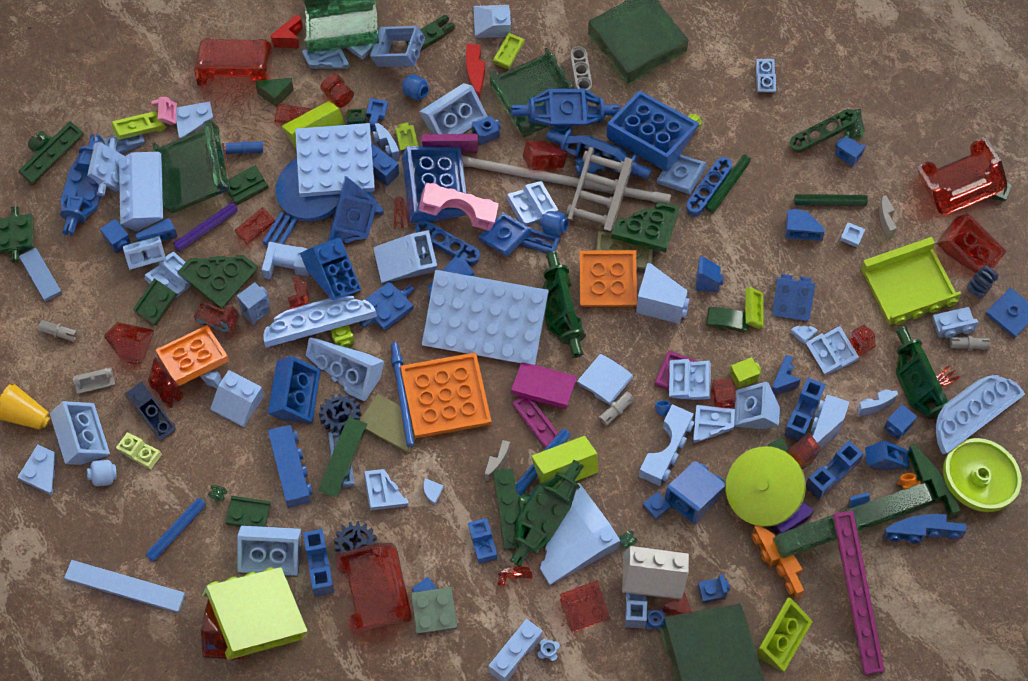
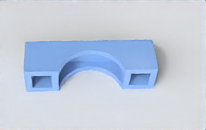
M672 404L663 424V429L668 433L671 443L662 452L647 454L639 471L640 478L658 486H661L663 481H667L671 472L668 469L671 464L675 465L679 456L677 451L679 448L682 449L687 440L685 435L687 431H692L695 424L692 421L693 413Z

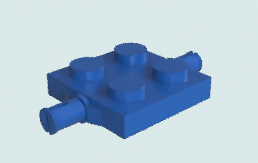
M390 281L365 299L373 305L377 317L359 322L361 327L364 329L373 322L379 325L383 331L387 330L414 309L413 305L406 298L415 291L414 288L409 285L400 291Z

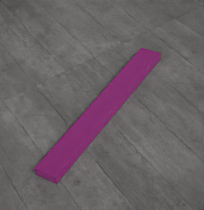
M854 512L834 513L832 516L863 675L885 672Z

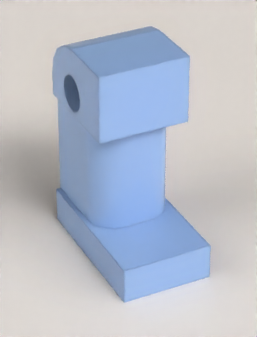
M269 242L262 267L263 278H272L274 266L291 268L295 270L297 275L309 276L310 274L307 272L300 255L301 252L307 249Z

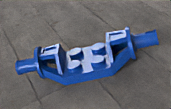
M547 89L536 97L529 98L527 105H511L510 112H512L511 117L527 116L529 123L536 122L547 126H587L596 122L602 123L604 116H615L621 109H619L620 104L604 105L602 97L598 98L586 89ZM587 101L596 104V107L588 106ZM544 102L542 106H534V104Z
M552 129L547 133L546 140L561 145L560 153L562 154L566 151L580 156L584 147L587 149L592 147L595 151L601 150V154L604 156L613 157L616 162H624L625 157L633 159L634 163L629 178L635 174L648 180L651 175V168L637 164L638 156L634 155L631 158L623 148L592 136H572L573 130L571 129L565 135ZM578 143L577 149L568 148L569 144Z
M95 134L90 135L88 146L79 148V155L69 170L60 200L62 207L60 216L66 220L62 233L67 236L69 232L70 236H73L76 224L84 223L86 218L99 208L102 197L97 195L99 184L87 176L95 143L102 141V137L97 134L95 138Z

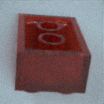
M969 213L956 216L936 243L949 257L974 273H977L986 265L994 269L1006 253V250Z

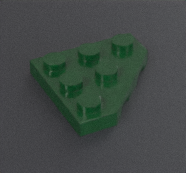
M661 202L656 204L654 208L649 210L643 209L633 213V216L626 219L620 218L616 220L611 238L666 253L680 207Z
M236 255V257L216 256L200 259L189 258L178 270L177 274L214 305L222 309L255 273L258 266L244 255Z

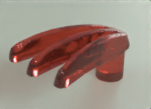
M396 197L394 200V228H397V211H399L401 228H404L402 211H404L408 226H411L404 199Z
M947 365L936 376L941 387L960 378V376H955L946 380L955 374L956 370L951 371L944 377L942 376L949 369L950 365Z
M523 566L502 569L498 573L497 584L505 586L506 578L532 579V571H530L529 567Z

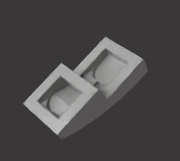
M885 195L880 203L879 216L884 234L889 239L894 237L897 227L892 220L895 210Z
M502 440L498 458L489 457L485 471V481L489 482L494 478L493 471L501 470L510 451V442Z

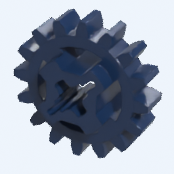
M339 393L336 398L332 394L331 400L325 398V405H320L321 411L318 413L321 425L324 424L325 430L330 428L331 433L338 430L339 434H341L349 417L360 421L359 416H362L360 404L356 403L354 397L350 399L349 394L342 397L341 393Z
M357 521L356 526L349 522L348 528L342 525V532L337 531L336 535L338 538L334 539V544H336L334 547L335 552H339L338 558L344 557V563L351 560L352 565H355L356 561H359L360 565H362L363 559L370 561L369 554L375 555V550L372 548H377V543L374 542L377 540V536L372 535L373 529L367 530V524L365 523L363 526H360L359 521ZM361 533H363L364 535H366L367 538H363V536L361 535ZM356 537H357L358 543H357V546H355V550H354L353 544L355 543ZM344 549H348L351 553H347Z

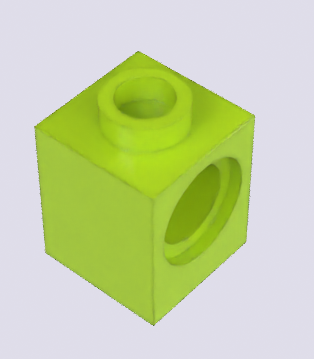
M751 357L731 365L729 374L737 389L759 381L761 368Z

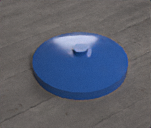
M297 158L283 169L277 180L276 197L286 214L299 221L313 222L327 218L336 211L340 194L300 197Z

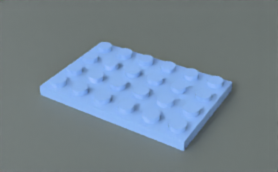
M435 270L422 345L468 354L476 352L479 356L535 365L549 290Z

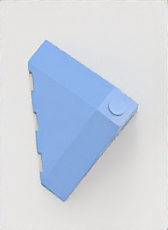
M577 483L580 488L576 490L570 510L546 545L545 551L547 553L545 560L541 563L540 570L550 586L619 549L620 539L580 483Z

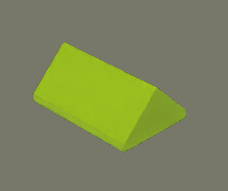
M328 101L282 126V129L297 151L295 129L346 124L339 108Z
M586 436L531 456L540 483L555 476L556 472L565 474L573 460L580 462L584 466L575 481L598 473L597 452ZM561 481L556 483L552 488L556 489L561 483Z
M787 598L756 656L785 672L813 622L791 598Z

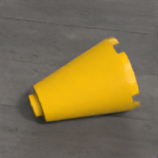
M14 383L6 387L0 396V420L39 430L42 427L46 428L51 418L48 417L49 412Z

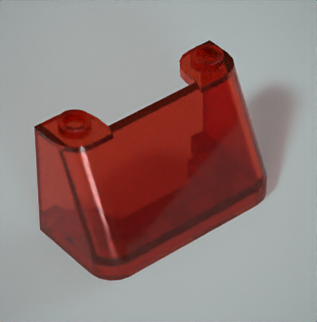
M205 38L201 40L194 66L197 85L207 86V80L215 81V76L250 77L251 82H254L255 79L258 81L270 80L272 45L266 39Z
M985 136L971 144V155L937 169L932 161L916 165L933 204L940 214L952 213L999 193L1006 188L1007 179L1002 161Z
M378 542L336 554L337 569L343 574L348 575L356 612L349 619V627L353 634L411 621L412 614L397 548L393 543Z

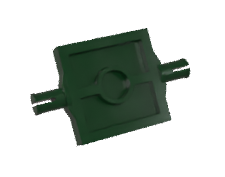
M12 206L11 216L0 219V254H11V262L15 263L16 261L18 263L20 252L34 249V217L32 213L19 215V207Z

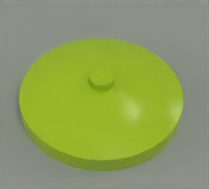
M980 438L966 439L949 451L944 460L943 475L948 489L957 500L969 508L982 512L999 511L1009 506L1019 494L1022 480L1021 472L1015 459L1007 450L992 441Z
M757 447L743 453L732 464L726 479V495L733 511L746 522L762 527L776 526L789 520L802 505L806 491L804 473L798 462L785 451L774 447Z

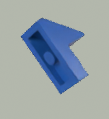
M785 355L773 384L772 391L774 396L799 387L801 379L791 375L794 365L791 364L793 357Z

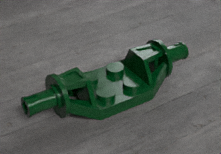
M550 252L546 255L549 268L543 272L546 280L542 289L549 290L544 314L548 330L557 336L562 344H569L572 358H579L584 355L580 341L585 339L586 332L583 330L581 318L575 314L569 287L572 283L568 275L569 267L560 265L557 252ZM563 329H570L571 331L565 332Z
M901 327L895 332L902 344L896 351L899 355L895 372L911 407L927 415L928 419H938L940 411L948 402L945 392L942 390L928 357L921 347L922 341L920 339L912 340L907 327ZM911 353L912 359L907 362V354ZM934 403L936 408L931 409L927 404Z
M573 460L565 474L556 472L555 476L538 484L516 518V537L514 538L519 547L510 559L516 566H522L529 552L538 554L539 549L551 540L572 506L576 490L580 488L575 481L584 468L580 462ZM561 481V483L556 489L552 488L556 483ZM527 528L530 531L526 539L524 540L523 537L525 530Z

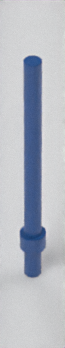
M392 343L391 362L395 369L407 447L414 446V439L400 368L403 365V358L400 355L398 343Z

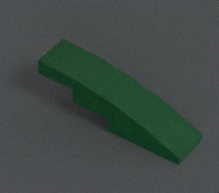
M351 417L348 418L329 461L319 492L336 498L339 497L352 462L356 459L367 423Z
M910 445L908 457L917 480L921 481L920 487H929L935 504L943 502L949 520L957 518L961 510L954 495L948 489L944 478L915 445Z

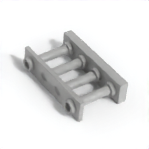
M589 147V150L584 153L582 162H585L573 203L568 205L566 215H568L569 221H573L574 217L578 216L602 223L605 231L613 232L634 161L625 157L624 162H616L595 156L594 148ZM591 162L617 169L620 172L619 180H611L588 173ZM588 180L612 187L615 190L614 196L606 198L582 191L585 181ZM580 198L607 205V208H610L608 215L602 216L578 209Z

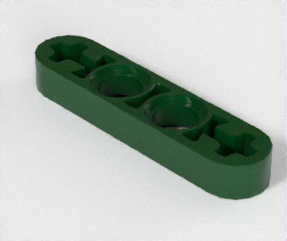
M851 109L843 110L794 135L790 140L792 150L796 153L804 152L853 127L857 123L856 113ZM849 115L852 121L849 122L848 120H846L845 116ZM838 119L841 120L843 126L840 127ZM835 123L837 128L834 131H829L827 125ZM813 131L821 133L818 139L810 137ZM807 135L809 143H807L804 136ZM797 140H799L800 142H802V143H801V144H802L801 147H799L798 145H796V141H797Z

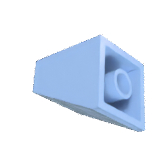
M647 263L638 295L636 313L680 324L682 317L686 318L690 299L686 298L687 290L655 266Z

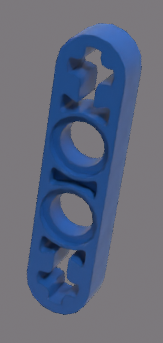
M721 157L717 159L689 198L686 205V211L689 215L698 216L703 212L707 203L731 172L732 162L729 158ZM724 164L727 165V167H724L720 173V166H723ZM715 176L719 179V182L711 183L709 178ZM701 190H707L709 192V195L707 197H703L699 194V192ZM698 200V208L692 209L691 207L695 206Z
M420 221L416 224V233L421 232L420 229L424 228L429 230L432 246L453 258L460 253L469 266H474L479 262L480 254L477 248L428 221ZM441 235L445 239L443 242H436L434 238ZM453 244H458L461 247L458 251L450 249ZM472 254H474L475 258L471 257L470 259H468V255L471 256Z

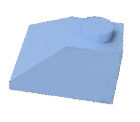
M509 5L473 6L475 38L506 37L508 33H511Z
M768 382L736 390L735 427L767 429L779 426L780 407Z

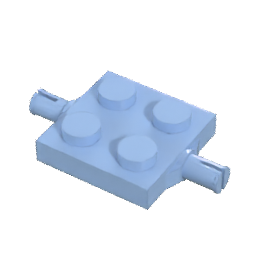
M110 138L109 147L101 142L95 143L87 176L99 184L97 192L99 196H105L106 188H110L115 192L120 191L119 159L125 156L116 151L118 142L116 138Z

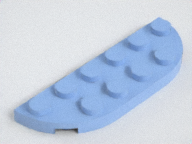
M344 296L336 300L329 298L296 307L279 314L274 318V322L270 327H266L264 331L265 347L275 346L280 343L377 317L376 310L368 301L356 300L354 296Z
M999 375L987 376L977 380L947 402L940 411L936 423L937 444L942 454L951 451L1023 397L1025 393L1021 387L1013 380L999 377Z

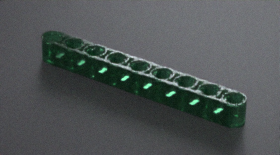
M924 482L842 512H854L857 532L926 508L934 504L937 499L929 484ZM831 515L776 535L772 540L780 557L786 558L836 540L833 516Z

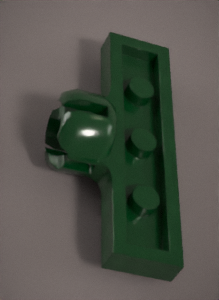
M71 121L53 137L48 136L44 131H38L35 133L37 137L32 136L28 141V147L35 155L18 171L32 185L84 136V132Z
M513 468L494 470L493 477L504 550L516 549L519 547L518 543L514 540L516 537V518L531 495H519L516 492Z

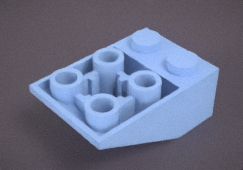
M429 230L409 234L373 247L381 284L433 273L437 270Z
M830 395L826 396L825 401H820L803 452L807 454L805 461H809L839 434L849 401Z

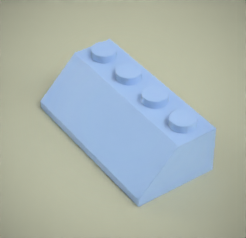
M134 152L119 159L120 225L138 232L163 219L161 153Z

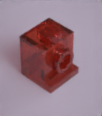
M865 324L852 331L849 341L859 356L876 347L874 344L876 340L875 334Z

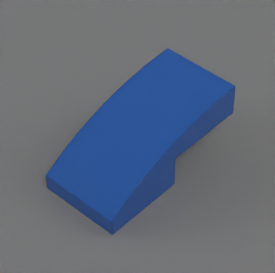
M487 518L469 522L468 527L478 564L498 559Z

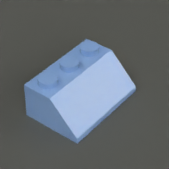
M464 83L419 111L426 126L433 134H462L472 128L473 121L477 122L488 117L473 86Z
M62 401L50 412L65 464L82 465L110 454L94 403Z
M241 526L238 533L237 572L260 573L270 567L274 569L281 567L284 575L298 576L301 529Z

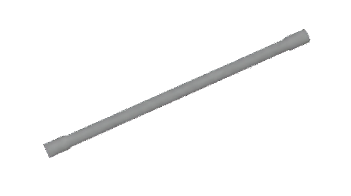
M462 155L463 167H473L577 187L580 178ZM588 180L585 181L583 187L584 189L615 193L612 187ZM626 187L624 192L626 197L647 200L658 204L661 202L669 204L671 198L670 194Z

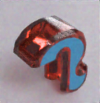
M207 302L200 303L194 315V319L203 326L209 325L222 333H232L240 318L237 309L231 305H228L226 310Z

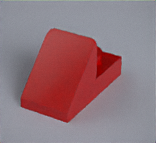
M296 14L271 34L272 46L274 48H299V41L295 35H298L303 29L302 18Z

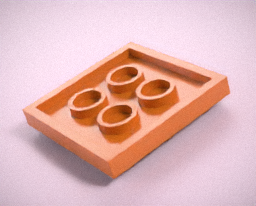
M636 250L579 251L580 307H637Z
M208 325L155 350L177 387L229 362L227 354Z

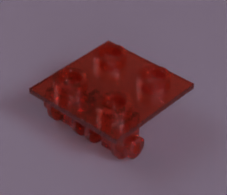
M155 357L148 382L151 388L155 389L160 395L161 400L172 408L175 400L178 402L183 398L182 392L178 388V383Z
M598 580L560 594V602L564 606L572 632L610 619Z

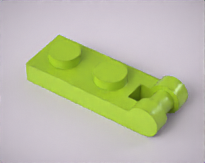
M158 111L112 121L111 124L118 140L154 131L162 132L166 128L164 122L158 120Z

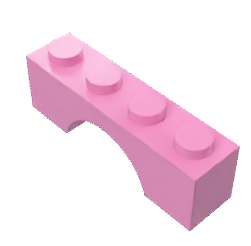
M426 183L422 191L418 211L437 215L442 209L448 207L458 208L469 216L472 226L490 231L495 223L498 203L490 199L475 197L472 194L457 192L455 189L443 188L434 183Z

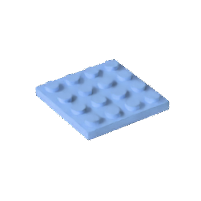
M370 123L295 129L300 197L340 194L345 176H348L364 191H375Z

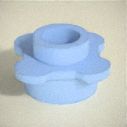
M546 639L541 640L538 657L555 661L558 657L556 653L560 648L559 643Z

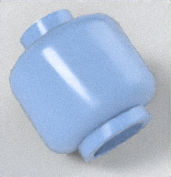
M109 460L93 461L90 468L87 469V480H91L94 486L111 485L113 480H116L115 464H112Z

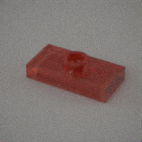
M278 103L274 121L286 124L314 108Z
M262 207L237 227L235 233L248 245L273 225L275 219Z

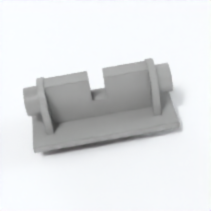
M112 367L73 376L77 394L115 385Z

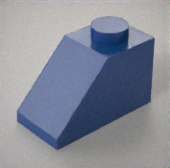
M800 209L787 211L785 238L823 241L825 229L807 211H801Z
M701 256L699 257L696 274V290L718 292L719 286L723 285L724 274H720L721 267Z
M881 441L865 447V460L869 467L877 470L910 468L908 452L905 448L887 441Z

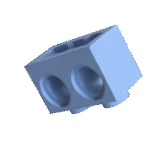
M160 236L123 246L129 270L166 260Z

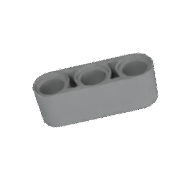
M581 46L574 47L570 55L574 89L586 88V90L591 92L592 80L587 52Z

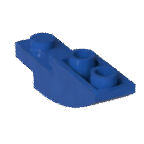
M944 514L920 515L901 520L887 527L883 533V539H888L891 542L903 540L912 544L923 542L926 535L931 538L943 536L957 540L963 538L966 533V524L946 522V515Z

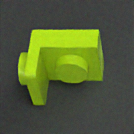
M408 123L399 124L398 128L394 130L399 150H405L407 146H418L414 125L409 126Z
M349 325L330 330L334 344L346 348L355 344Z

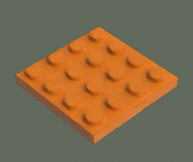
M476 352L400 366L415 438L492 424Z

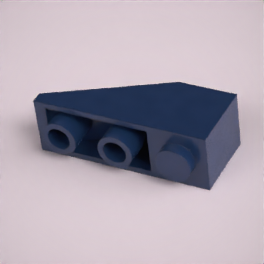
M139 382L124 393L129 403L159 440H162L176 430L143 382Z

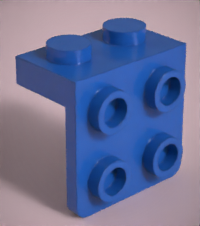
M781 274V277L777 276L772 314L777 317L808 321L811 315L815 282H812V278L800 277L799 280L792 279L793 275Z

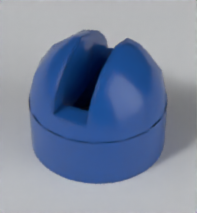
M665 400L656 402L655 410L657 414L667 416L671 408V402Z

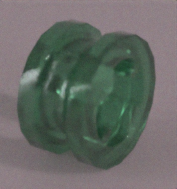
M211 485V491L208 492V496L217 501H224V495L228 491L224 487Z
M634 531L626 532L619 537L622 549L629 548L637 543L638 539L634 537Z

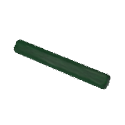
M746 154L741 156L707 203V211L710 213L716 211L749 165L751 160Z
M794 195L795 205L866 206L868 203L867 195Z

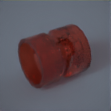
M339 74L328 76L320 86L321 91L338 108L346 106L354 97V92L348 85H345V81Z

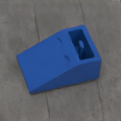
M341 237L313 246L300 253L307 272L332 300L362 290Z

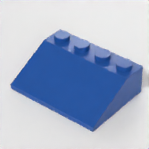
M639 90L607 123V138L667 172L682 154L699 127V123Z
M407 146L402 156L409 223H418L420 221L435 222L466 216L467 214L464 211L454 207L442 209L437 215L418 211L422 191L426 183H434L440 187L455 189L457 192L466 194L461 147Z

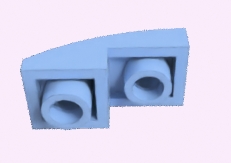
M756 59L757 92H776L774 59Z
M376 123V131L373 132L375 142H379L380 148L385 147L386 154L390 155L393 160H400L399 150L394 139L382 125Z
M882 390L878 392L875 400L865 399L861 401L857 409L858 415H869L887 408L895 402L898 392Z

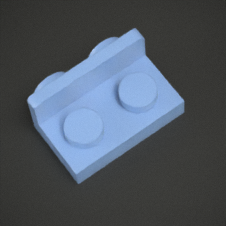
M969 307L932 316V321L939 338H950L960 333L969 334L978 325V320L973 319Z

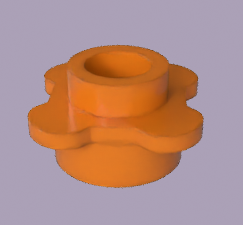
M905 473L901 475V480L897 481V484L901 485L904 490H913L916 486L921 485V481H917V477L913 473Z

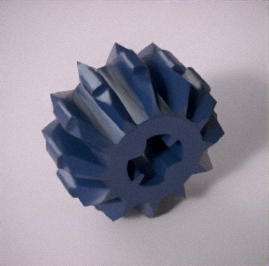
M987 265L983 266L970 280L967 289L972 295L982 298L995 284L999 275Z

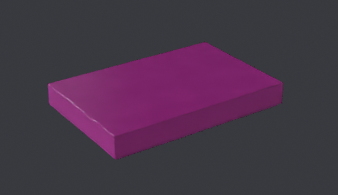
M423 134L422 147H461V153H478V134Z
M521 362L511 394L567 409L577 376Z

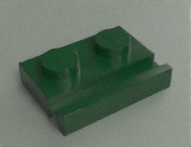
M256 165L223 182L224 187L236 205L269 189L268 184Z
M154 278L133 310L157 326L178 294Z
M231 496L225 523L226 525L236 527H266L271 502Z

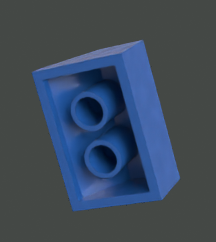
M293 356L278 360L276 362L268 414L283 421L312 423L321 369Z

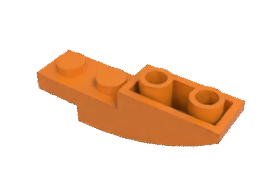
M754 526L751 536L755 545H759L761 549L760 554L763 561L767 562L769 567L777 565V572L780 577L784 578L786 582L785 587L789 595L792 594L794 599L802 597L804 589L798 577L803 569L795 556L770 531L762 526Z

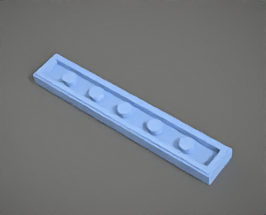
M71 560L64 577L69 582L176 613L180 612L186 596L181 591Z

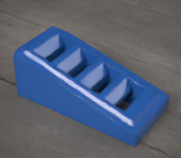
M169 218L135 235L137 242L160 236L161 241L178 237L176 229Z

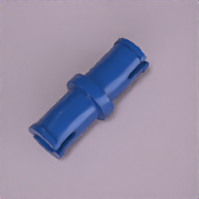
M242 140V142L226 143V155L263 153V141L246 142V140Z

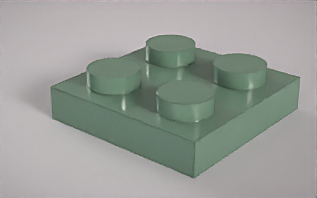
M452 587L411 593L417 633L457 628Z

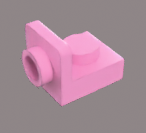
M159 97L151 102L152 106L158 108L159 121L169 125L176 124L177 103L171 101L168 97Z

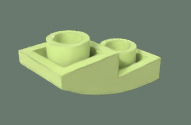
M128 432L116 447L118 451L150 470L162 455L159 450L145 444L142 439Z

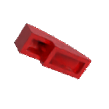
M467 43L466 73L468 83L473 86L480 100L486 64L485 61H480L481 45Z

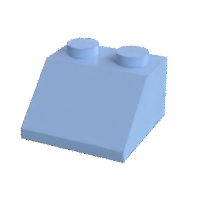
M228 370L218 385L210 409L244 428L264 398L262 387Z

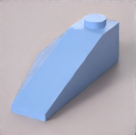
M312 337L309 338L305 356L321 370H325L331 375V379L334 382L341 384L346 393L365 401L381 378L384 361L360 351Z

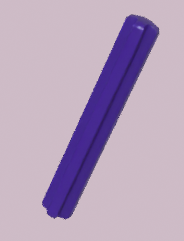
M230 203L176 240L173 243L174 247L178 251H182L238 211L236 205Z

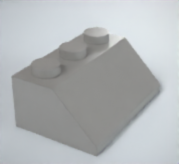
M630 546L623 554L622 592L681 600L689 573V554Z

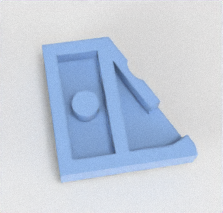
M696 405L693 443L732 431L734 429L735 409Z
M384 469L364 471L370 511L408 506L407 498L401 495L398 491L399 488L390 480L389 475Z

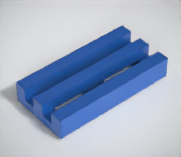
M280 212L264 238L263 244L268 246L272 237L271 242L276 243L287 223L290 222L278 243L284 245L298 220L291 218L288 214L285 215L284 212Z
M531 229L529 235L539 238L527 236L519 245L548 254L555 252L560 237ZM543 239L554 242V244L547 241H543Z

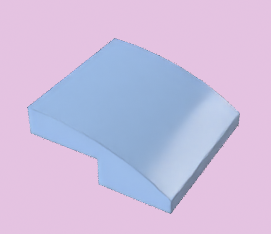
M542 181L525 185L524 190L507 194L506 197L519 222L526 226L539 222L541 216H544L547 211H558Z
M174 251L166 256V260L159 261V266L145 274L144 278L149 284H151L154 278L176 292L178 294L176 298L191 286L177 274L178 270L186 262Z
M841 326L825 335L821 333L806 342L825 375L844 368L860 359Z
M600 354L579 378L577 383L580 387L594 393L597 399L610 405L630 382L633 375L613 360Z
M670 360L669 396L678 399H711L710 361Z

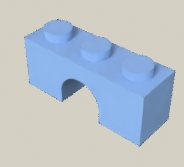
M526 619L489 664V673L499 681H508L517 670L522 658L527 653H531L540 642L543 631Z

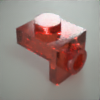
M298 275L292 277L297 294L288 297L290 308L300 307L308 303L306 293L309 291L306 281H302Z

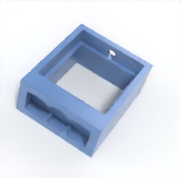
M418 26L380 27L370 57L378 67L415 66L425 36ZM393 41H410L406 53L389 54Z

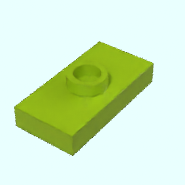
M508 33L493 59V64L510 70L525 43V39Z
M752 287L746 288V324L757 329L763 328V293Z

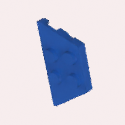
M348 176L344 177L328 241L341 237L342 242L348 243L355 239H366L369 236L378 202Z

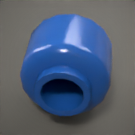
M411 74L403 80L402 92L405 96L419 101L429 93L428 82L418 75Z
M547 211L540 218V226L546 234L561 236L568 230L569 220L562 212Z

